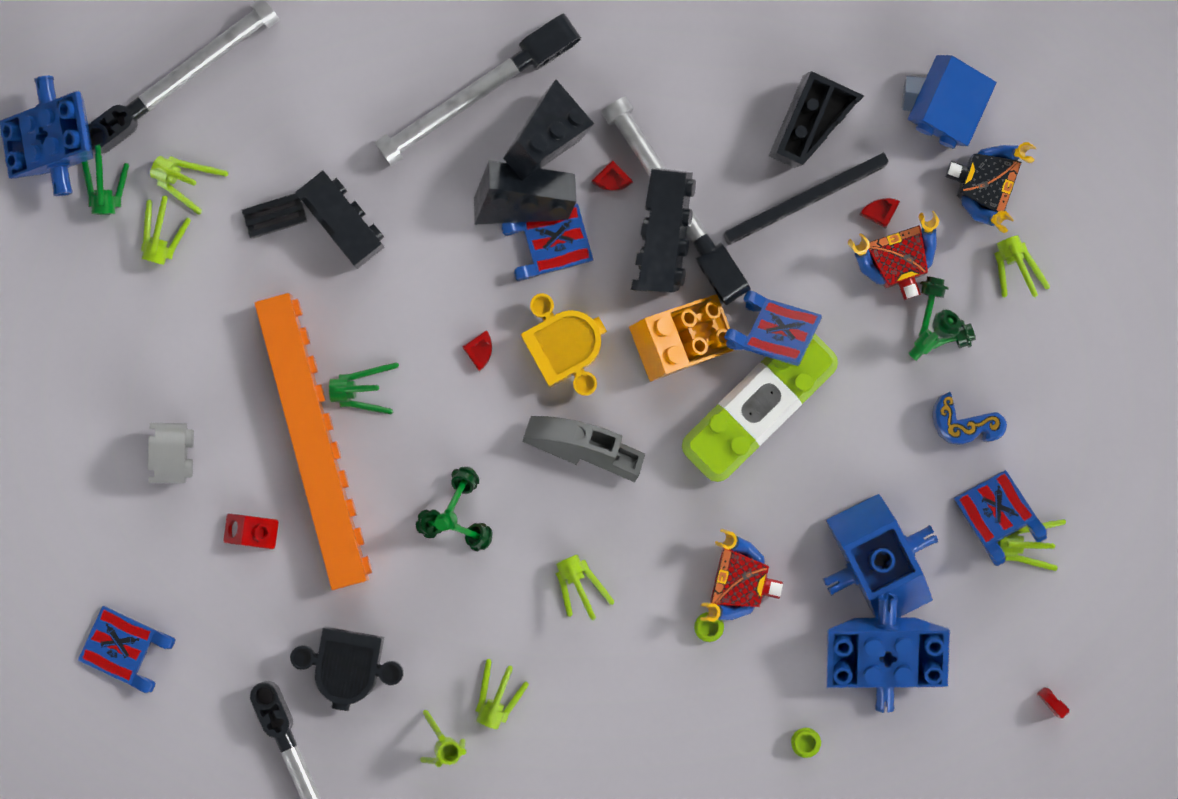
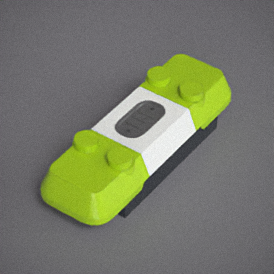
M815 333L799 366L766 356L685 436L682 441L683 453L708 479L715 482L724 481L836 371L838 366L837 356Z

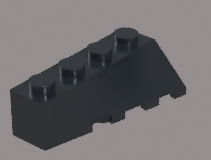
M662 168L651 169L645 209L650 211V215L645 217L642 223L640 235L642 240L645 241V245L641 248L640 253H637L635 265L639 267L640 274L639 280H632L631 290L676 292L679 291L680 286L684 285L686 270L682 268L683 256L686 257L689 250V239H685L686 228L691 226L693 216L692 209H689L690 197H694L696 190V180L692 179L693 172Z

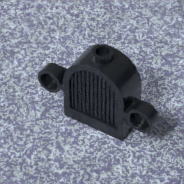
M323 627L318 653H315L309 646L301 645L293 649L290 655L291 664L296 669L305 670L312 665H316V685L320 693L332 702L331 708L349 711L350 704L365 698L373 690L377 677L384 684L392 686L398 684L404 676V670L400 663L388 661L383 665L380 664L385 638L383 636Z

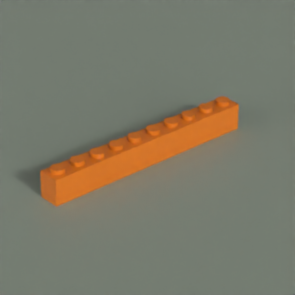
M290 293L254 302L331 589L336 590L369 581L368 574L372 573V567L369 557H363L360 545L365 544L361 528H355L353 516H357L353 499H347L345 488L349 487V482L345 470L340 471L337 459L341 458V452L337 441L332 442L329 431L334 430L330 413L324 414L321 402L326 401L322 384L317 385L314 373H318V367L314 355L309 356L306 345L311 343L307 328H301L299 316H302L303 312L299 299H293Z

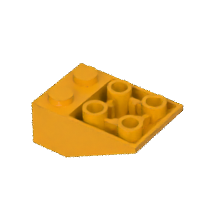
M717 294L646 317L629 326L650 382L734 351L726 346L727 340H725L724 336L727 330L731 328Z

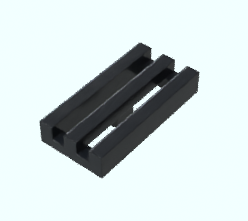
M296 193L242 209L251 239L308 222L302 201ZM292 202L296 203L295 206L251 219L253 214ZM296 212L300 216L257 230L254 229V225Z

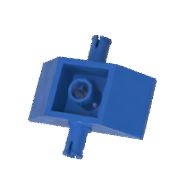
M50 75L34 78L39 104L34 108L0 121L5 163L9 179L50 173L53 196H65L73 193L68 168L94 158L85 103L80 91H75L56 99L54 77Z
M880 494L826 520L847 562L846 568L823 578L827 586L838 581V583L827 588L831 596L855 583L856 586H859L874 618H878V596L886 594L887 600L888 594L898 597L897 617H901L933 601L925 576L915 558L916 552L939 542L936 535L924 539V537L934 533L930 525L906 537ZM877 553L887 556V560L884 561V568L874 563L877 559Z
M886 594L878 596V618H853L828 629L827 688H876L875 710L884 713V707L886 706L887 713H890L895 709V687H948L949 628L915 617H897L898 597L888 594L887 600Z

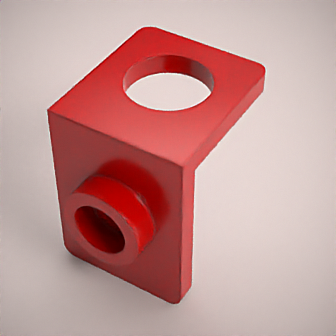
M228 513L223 541L229 544L274 549L279 521L276 519ZM236 521L238 529L236 535L233 537L232 526Z

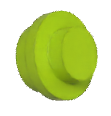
M705 612L697 617L694 630L701 640L713 642L722 636L724 623L723 620L713 622L701 620L700 617H706L709 613Z
M807 727L800 728L791 738V747L798 756L810 758L820 750L821 739L815 730Z

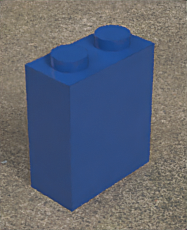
M936 55L907 120L916 124V130L929 136L935 135L940 138L938 142L943 146L955 149L956 146L968 147L997 82L953 55Z

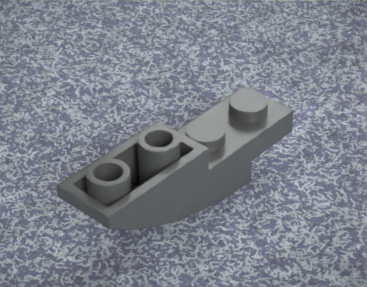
M531 416L522 440L524 443L575 465L582 459L632 482H635L639 477L645 453L622 444L623 436L592 424L558 417Z

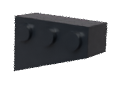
M810 71L804 74L769 157L793 168L804 165L864 95L815 72Z
M555 79L539 100L503 159L523 181L578 143L594 125V122Z
M489 160L474 196V224L568 220L576 204L575 174L540 168L522 181L507 163Z
M322 170L295 193L351 263L358 269L384 248L380 241L384 236L374 223L368 227L362 219L366 214L356 201L350 204L344 197V194L348 191L337 178L332 181Z

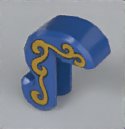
M951 392L940 396L933 406L934 426L939 436L950 444L962 445L971 442L980 433L983 435V442H991L1001 438L1006 432L1007 422L998 412L957 420Z

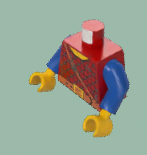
M932 211L933 217L930 221H925L923 213L919 214L918 219L923 227L922 229L918 225L871 242L860 233L861 242L857 246L849 239L848 245L855 252L861 272L876 284H883L885 288L899 285L904 300L921 295L915 278L927 274L928 269L933 264L937 247L936 228L939 225V219L935 211Z
M726 529L720 530L726 535L725 541L723 543L715 541L717 546L722 547L710 603L701 604V606L708 607L709 609L706 617H700L703 621L734 620L749 615L755 607H760L763 595L779 599L781 595L783 581L767 578L769 566L765 564L764 555L751 542L736 536L733 532Z

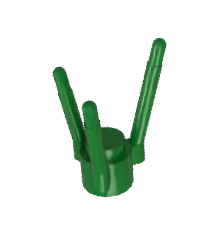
M96 145L97 190L93 188L88 161L82 162L88 192V207H92V214L114 215L115 207H121V197L129 164L124 163L115 196H112V190L103 189L101 146Z
M395 362L351 374H339V379H330L329 381L330 401L339 402L340 407H354L392 414L393 410L391 408L352 401L351 399L356 398V392L378 391L379 386L356 385L355 381L350 380L399 367V364Z

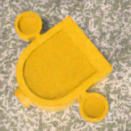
M544 293L535 295L530 302V308L536 317L543 319V322L521 333V337L549 388L574 375L573 386L575 391L582 396L593 394L597 388V380L592 373L585 372L584 369L589 367L598 357L601 349V335L607 332L599 316L592 319L587 314L575 310L563 311L554 315L552 313L554 310L552 298Z

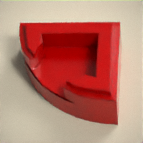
M613 160L591 180L597 187L608 191L622 190L633 183V180Z
M893 198L875 200L868 204L861 211L860 215L886 228L900 201Z
M487 330L463 346V349L479 372L488 364L492 354V341Z
M1044 687L1037 693L1056 717L1062 719L1069 713V708L1061 700H1058L1049 688Z

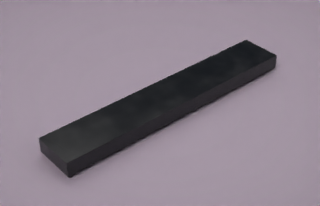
M883 152L725 231L723 236L727 244L731 245L885 168L889 160Z

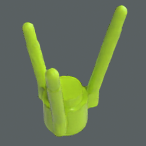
M158 156L151 167L150 177L158 180L157 186L166 189L197 214H201L202 210L170 185V183L174 184L177 180L193 186L196 185L197 182L194 179L180 173L181 168L179 167L221 176L228 175V172L225 170L182 161L172 156L169 159Z
M165 195L161 199L153 237H150L152 201L149 199L146 202L144 235L140 250L143 251L141 259L164 265L166 258L172 260L174 251L191 222L190 218L185 219L167 248V241L159 239L168 197Z
M1019 235L997 243L999 251L994 253L998 264L1002 297L1008 296L1005 260L1008 265L1017 263L1034 298L1038 296V293L1023 259L1027 261L1046 290L1050 288L1045 276L1028 252L1025 242L1021 243Z
M1061 519L1042 524L1048 529L1065 525L1066 520ZM1027 526L998 541V545L1005 554V561H1018L1053 571L1058 569L1056 565L1018 555L1024 553V548H1055L1054 543L1024 542V536H1018V534L1030 532Z
M578 554L556 564L559 572L555 574L560 583L567 616L571 617L573 613L566 580L569 585L574 583L590 619L595 620L596 618L580 582L585 577L583 572L610 605L614 604L613 598L589 569L586 560L580 561Z
M487 659L479 702L475 709L479 713L476 721L486 727L497 730L501 722L506 723L510 712L522 697L529 684L528 682L522 684L503 711L504 705L500 701L513 670V667L509 665L503 675L494 700L488 699L486 702L492 663L491 659Z
M424 710L423 715L437 736L438 741L434 747L436 758L421 757L420 761L422 763L435 764L437 767H441L443 764H455L461 755L466 754V740L462 738L458 745L453 738L445 737L429 711Z

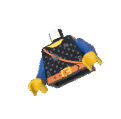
M1023 142L1019 146L999 145L981 149L977 154H973L970 157L967 166L954 161L950 162L945 177L961 183L957 197L961 199L962 206L973 220L990 226L995 225L1002 233L1008 232V229L1001 225L1004 220L1014 221L1005 209L1022 163L1018 159L1020 158L1027 163H1033L1035 159L1031 156H1025L1029 149H1037L1034 145Z

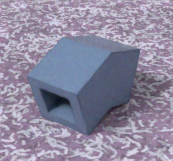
M906 77L902 101L903 110H912L925 78Z

